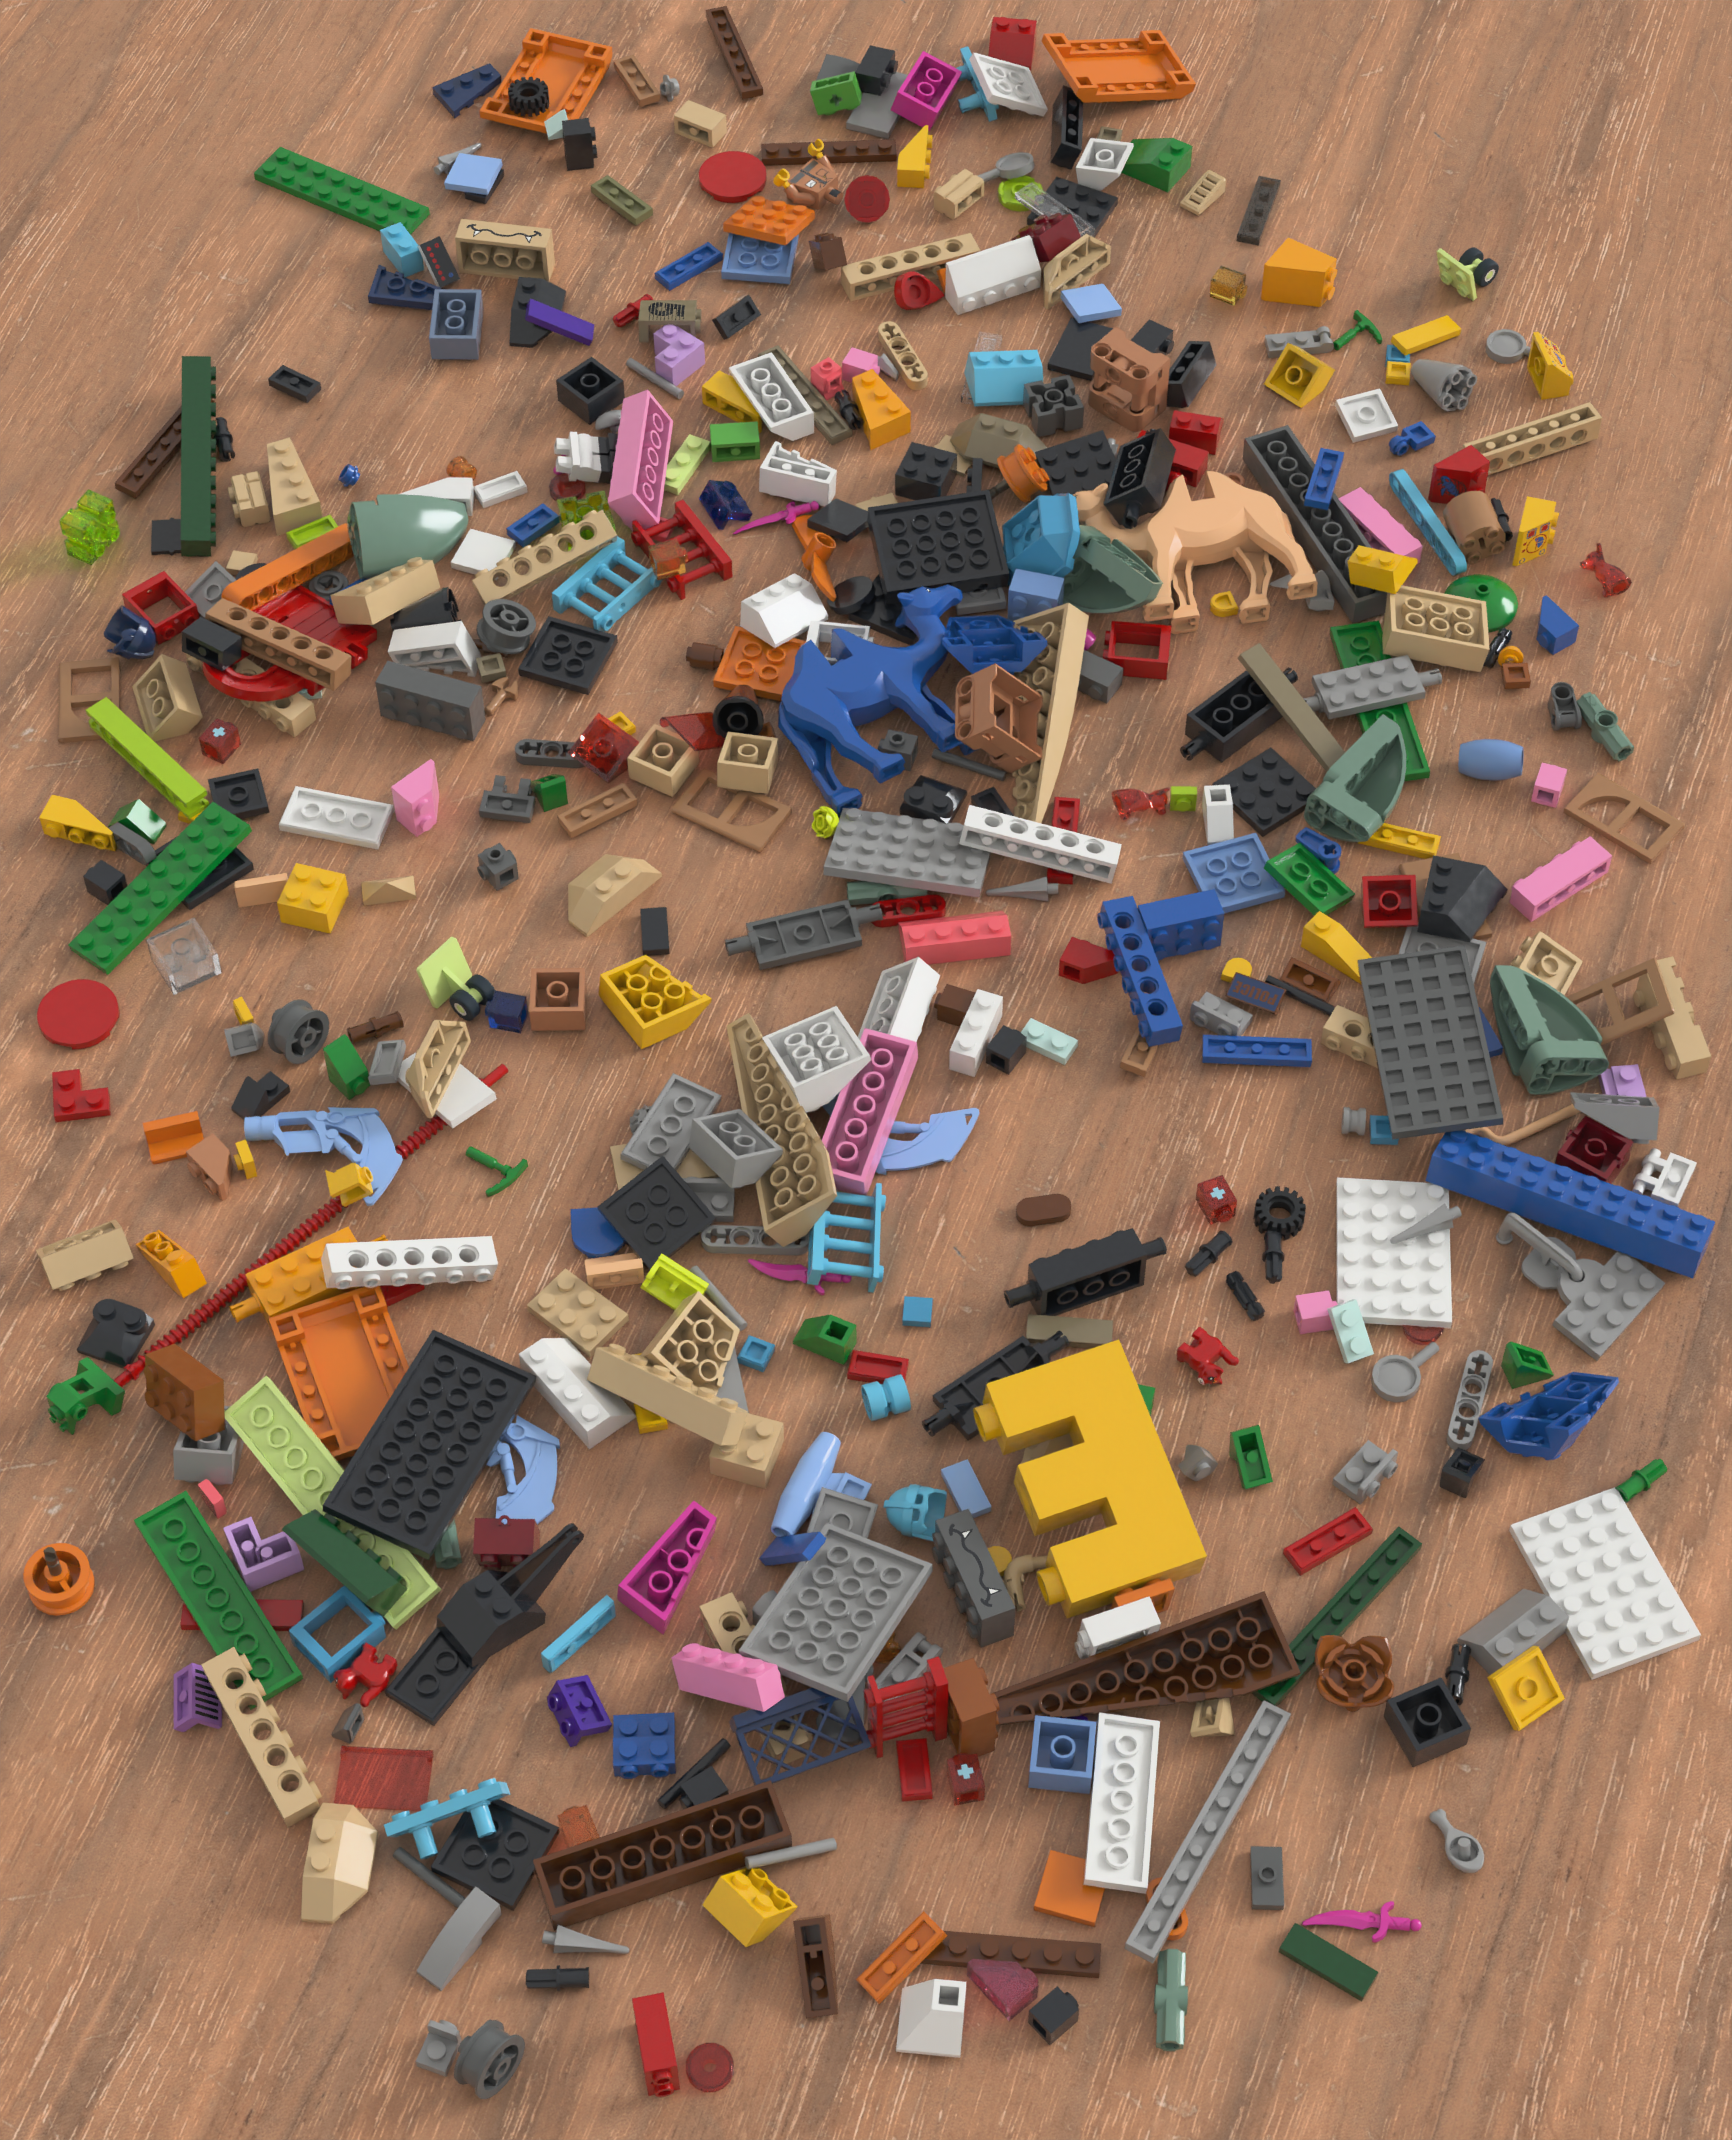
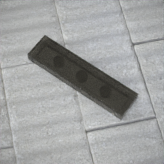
M1263 176L1258 177L1237 234L1238 242L1259 246L1280 189L1281 180Z

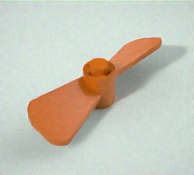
M813 515L799 516L793 521L792 528L805 549L801 557L803 565L807 570L811 571L812 578L819 589L834 602L837 596L826 563L837 546L836 542L829 535L807 527V519Z

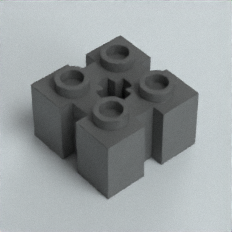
M1070 375L1051 378V383L1044 384L1042 380L1024 384L1023 406L1028 417H1032V427L1037 437L1055 434L1056 429L1062 428L1064 432L1083 428L1084 406L1079 395H1075V386Z

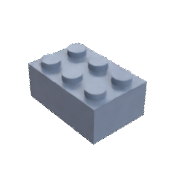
M435 289L429 334L432 359L479 360L484 314L482 290Z

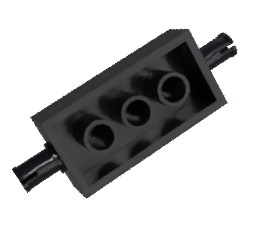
M1161 428L1157 430L1150 429V432L1147 430L1145 435L1121 445L1119 448L1104 505L1117 523L1127 529H1133V526L1135 528L1140 516L1154 513L1161 508L1176 451Z
M1288 667L1283 671V674L1291 684L1298 680L1297 673L1294 670L1292 671V668ZM1246 670L1187 714L1185 735L1191 741L1182 746L1180 752L1184 758L1188 756L1186 760L1191 761L1196 755L1205 750L1222 763L1283 716Z
M1133 1228L1125 1231H1116L1111 1236L1099 1240L1093 1239L1085 1245L1073 1249L1067 1248L1059 1254L1036 1259L1028 1266V1281L1026 1284L1005 1290L1004 1298L1009 1308L1030 1301L1037 1315L1057 1316L1143 1286L1146 1261L1167 1254V1248L1162 1237L1141 1244Z

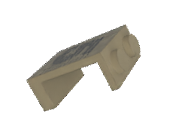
M641 300L638 319L639 342H649L651 325H690L691 335L696 337V334H701L702 311L697 309V300Z

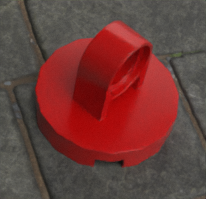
M865 175L857 177L849 184L845 192L844 201L846 209L851 216L858 221L868 223L877 221L884 215L889 207L890 196L888 188L883 181L877 177Z

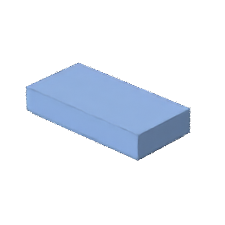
M968 1459L941 1469V1476L959 1512L969 1509L973 1518L991 1512V1504Z

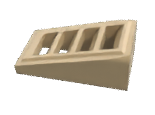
M1208 170L1180 202V207L1199 216L1225 192L1226 179Z

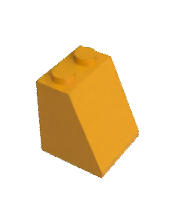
M1287 238L1264 264L1261 300L1321 307L1326 300H1330L1334 295L1335 287H1333L1337 275V269H1335L1337 259Z

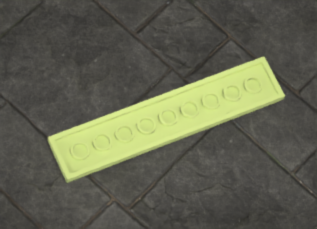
M265 1376L224 1412L225 1419L302 1515L314 1509L325 1515L323 1504L345 1470L268 1376ZM338 1519L341 1522L338 1528L345 1533L349 1529L361 1540L358 1546L364 1551L368 1548L372 1549L382 1558L379 1564L387 1570L391 1566L403 1577L400 1583L407 1590L384 1616L393 1628L397 1630L442 1590L412 1552Z

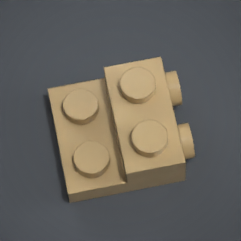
M1539 931L1532 938L1528 936L1522 942L1519 949L1523 953L1521 956L1517 955L1509 966H1515L1530 973L1565 995L1583 961Z

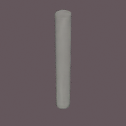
M633 358L627 360V367L678 399L683 397L684 391Z
M693 1266L689 1271L709 1284L705 1293L725 1316L728 1315L729 1320L740 1331L744 1330L747 1327V1322L698 1266Z
M829 1838L745 1857V1865L747 1869L834 1851L837 1849L836 1840Z

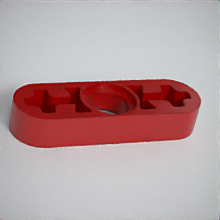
M935 894L878 901L873 905L879 903L881 911L885 916H883V920L871 923L876 927L884 928L898 926V922L942 918L946 914V901L943 897ZM910 907L915 912L911 915H906L901 910Z

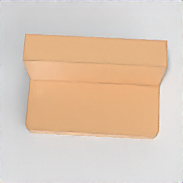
M287 873L235 881L234 888L238 907L277 902L288 881Z
M635 1253L585 1260L587 1283L594 1290L644 1282L642 1258L639 1259Z

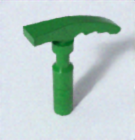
M1356 310L1353 315V319L1358 321L1355 328L1349 329L1333 342L1334 349L1339 350L1356 337L1358 332H1362L1364 329L1369 330V333L1373 334L1378 344L1382 343V337L1375 325L1361 312Z
M472 1146L466 1151L467 1157L490 1169L495 1168L502 1175L506 1176L505 1179L502 1178L499 1184L486 1190L487 1197L493 1196L510 1186L528 1167V1162L525 1159H522L516 1167L512 1168L498 1163L497 1159Z

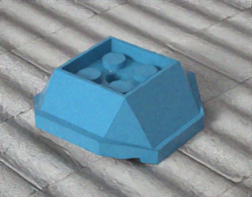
M1057 493L1054 496L1039 495L1002 525L1003 550L1009 571L1008 586L1011 584L1016 569L1061 578L1073 570L1075 561L1073 556L1080 538L1077 501L1073 495L1069 493Z

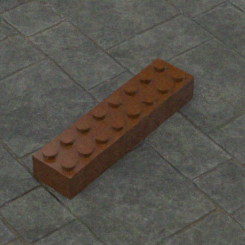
M769 1780L534 1859L533 1865L553 1929L556 1931L558 1925L567 1927L746 1866L745 1857L792 1847V1834L772 1781Z

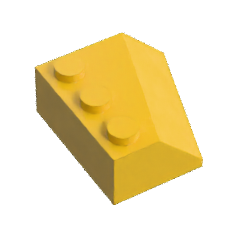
M647 955L600 974L598 996L641 1050L686 1030L712 1001V998L706 994L700 995L692 989L693 986L688 982L684 981L682 983L671 976L670 970Z

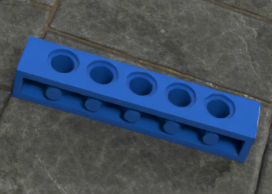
M1133 896L1103 901L1101 911L1097 914L1098 925L1101 929L1104 928L1106 946L1115 955L1113 959L1114 967L1117 972L1120 971L1122 987L1131 999L1130 1008L1132 1014L1137 1015L1139 1020L1138 1028L1141 1037H1145L1148 1047L1179 1041L1183 1024Z

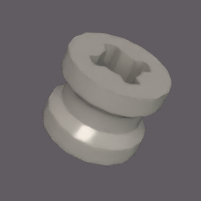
M1343 1107L1341 1133L1356 1132L1358 1135L1364 1136L1366 1108L1351 1110L1350 1107Z

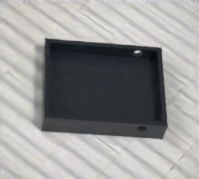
M989 490L868 507L867 522L886 605L900 603L897 594L909 593L922 586L934 589L948 584L958 588L962 593L1008 586L1009 571Z

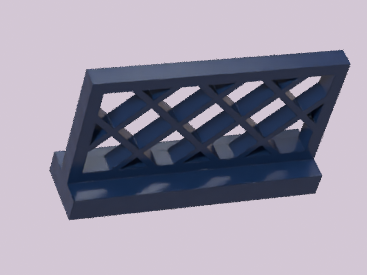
M809 1688L787 1696L764 1712L751 1709L732 1716L729 1724L732 1732L736 1734L754 1786L769 1780L773 1784L871 1748V1743L853 1696H851L848 1702L846 1701L849 1712L845 1720L829 1713L833 1702L841 1699L815 1688ZM828 1704L826 1711L819 1708ZM812 1710L823 1715L817 1730L801 1723L805 1712ZM800 1714V1716H799V1718H798L797 1721L794 1720V1719H791V1717H794V1716ZM851 1716L853 1718L854 1724L849 1722ZM826 1718L843 1725L837 1739L820 1732ZM785 1721L795 1726L788 1741L772 1733L777 1722ZM771 1725L769 1731L762 1729L763 1727ZM846 1727L858 1732L861 1744L851 1747L840 1742ZM798 1728L814 1735L808 1750L792 1743ZM756 1731L766 1736L760 1751L748 1746L744 1734ZM818 1737L834 1744L829 1756L821 1757L812 1752ZM769 1738L786 1745L780 1760L763 1753ZM789 1747L806 1755L801 1766L794 1768L783 1763ZM837 1747H840V1748H842V1749H845V1750H842V1751H840V1752L835 1753ZM751 1753L757 1756L755 1763L753 1761ZM809 1757L815 1759V1761L807 1763ZM760 1758L777 1765L773 1776L763 1780L760 1779L756 1769ZM780 1767L788 1770L778 1774Z

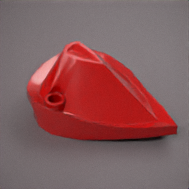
M915 271L903 273L895 281L894 295L896 303L905 310L923 308L945 296L934 283Z

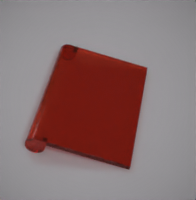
M710 711L668 716L660 719L662 727L670 725L694 751L723 747L725 738L715 732L712 724L713 713Z
M341 1746V1761L334 1804L354 1805L356 1808L421 1811L420 1806L427 1803L434 1757L433 1750Z

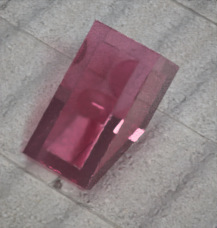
M971 1959L967 1963V1976L1008 2021L1012 2020L1038 1998L1039 1982L1037 1977L1030 1969H1023L1018 1962Z

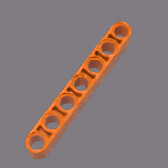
M347 524L336 527L230 583L223 590L221 598L252 611L324 571L350 559L354 554Z

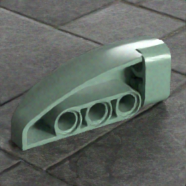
M379 494L376 498L377 505L374 500L351 502L347 519L348 534L360 579L373 578L392 568L404 565L409 559L421 557L422 560H433V563L436 564L459 543L466 533L469 521L466 507L461 502L432 496Z

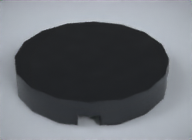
M852 577L834 587L837 597L834 602L827 597V603L836 614H851L860 610L864 602L867 604L871 602L875 596L876 588L868 577Z

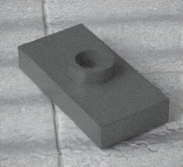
M1251 1846L1252 1909L1283 1910L1282 1847Z

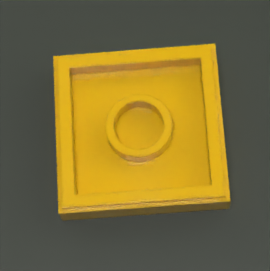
M1539 1646L1530 1647L1487 1677L1513 1730L1520 1731L1565 1699Z

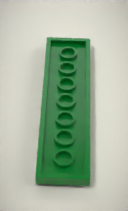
M279 147L254 172L255 180L378 231L401 222L411 235L430 215L429 207L282 147Z
M1379 621L1330 627L1329 634L1341 669L1392 658L1390 655L1383 654V631ZM1407 702L1356 713L1362 734L1383 714L1396 722L1400 727L1406 750L1404 781L1429 778L1430 769Z
M212 802L68 944L71 951L109 975L252 832L250 825Z
M187 1491L180 1493L134 1519L136 1527L216 1656L235 1647L239 1656L242 1654L246 1655L253 1669L248 1672L252 1681L259 1679L266 1692V1695L262 1697L264 1702L303 1680V1675ZM242 1680L232 1681L236 1688L241 1687L243 1684ZM248 1705L250 1710L257 1707L256 1705Z

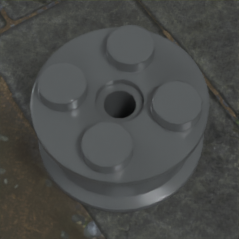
M495 599L489 601L484 606L482 611L483 618L479 620L476 627L480 640L487 646L488 650L495 653L518 654L525 651L530 643V635L536 628V620L533 614L523 605L511 600Z
M297 999L289 1002L283 1008L277 1009L272 1015V1023L268 1031L269 1047L276 1053L284 1054L286 1059L293 1064L307 1062L318 1053L326 1041L329 1032L328 1016L321 1010H313L310 1003L305 1000Z
M490 2019L486 2021L472 2036L465 2037L458 2047L460 2055L454 2069L455 2080L459 2084H469L474 2087L475 2094L480 2099L491 2098L508 2083L517 2070L524 2054V2039L519 2035H509L506 2033L503 2024L498 2020Z

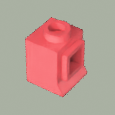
M829 357L811 367V383L826 401L834 397L838 391L841 393L844 390L842 385V368Z

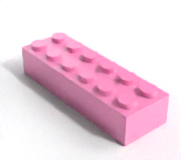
M649 390L623 399L608 497L610 508L615 510L623 523L632 532V521L637 520L644 530L659 524L673 420Z
M865 1028L860 1041L869 1053L871 1061L840 1091L822 1138V1142L829 1153L836 1190L859 1195H867L918 1060L917 1042Z

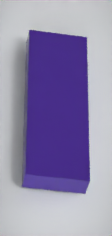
M531 298L528 301L526 321L590 346L593 341L594 324Z

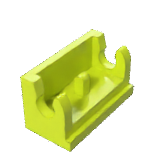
M661 1253L640 1288L676 1310L683 1299L697 1291L704 1296L709 1284Z

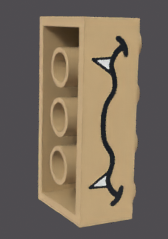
M461 219L455 236L459 273L511 279L530 277L550 281L555 266L552 229Z

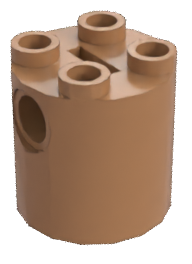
M1481 491L1465 492L1453 498L1446 505L1443 511V518L1452 538L1469 564L1478 563L1481 559L1500 554L1504 550L1505 532L1499 524L1498 516L1486 493Z

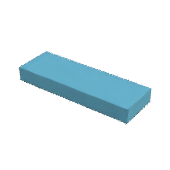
M608 1595L602 1598L541 1652L543 1667L549 1673H553L616 1616L614 1601Z

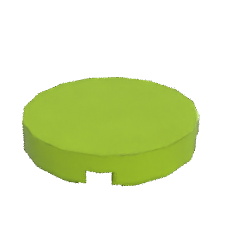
M1024 175L1011 178L1004 183L1002 181L998 187L999 202L1003 207L1013 211L1021 212L1034 209L1043 196L1042 185L1035 182V179L1030 176Z

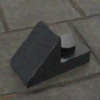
M271 1071L258 1082L247 1076L231 1109L243 1120H245V1117H261L290 1093V1087Z
M1458 1447L1442 1469L1439 1486L1460 1497L1466 1498L1474 1478L1482 1469L1485 1459Z

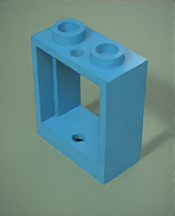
M343 1586L289 1630L292 1644L331 1683L334 1681L333 1676L337 1670L349 1668L355 1658L362 1653L365 1642L376 1647L386 1638L384 1629L386 1623L375 1610L371 1612L363 1601L346 1586ZM348 1605L369 1627L331 1657L311 1634Z

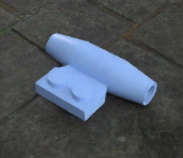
M821 1432L800 1458L780 1496L771 1525V1532L775 1536L795 1535L811 1513L813 1514L822 1487L862 1500L866 1499L872 1484L847 1472L832 1473L841 1445V1441L835 1435Z

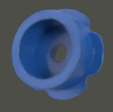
M347 464L341 471L338 480L344 483V487L348 485L353 486L358 481L360 473H358L357 466L353 467Z

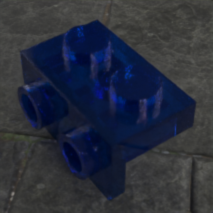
M709 480L699 497L700 502L718 529L723 530L729 520L749 521L752 516L746 501L741 497L732 482Z

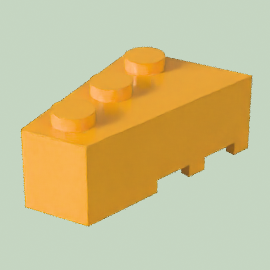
M873 369L852 378V399L859 408L858 413L864 421L863 430L869 441L870 451L911 432V411Z

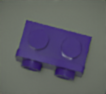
M588 1675L556 1681L547 1696L548 1707L554 1713L560 1726L561 1734L566 1738L570 1747L577 1746L583 1736L609 1731L612 1723Z

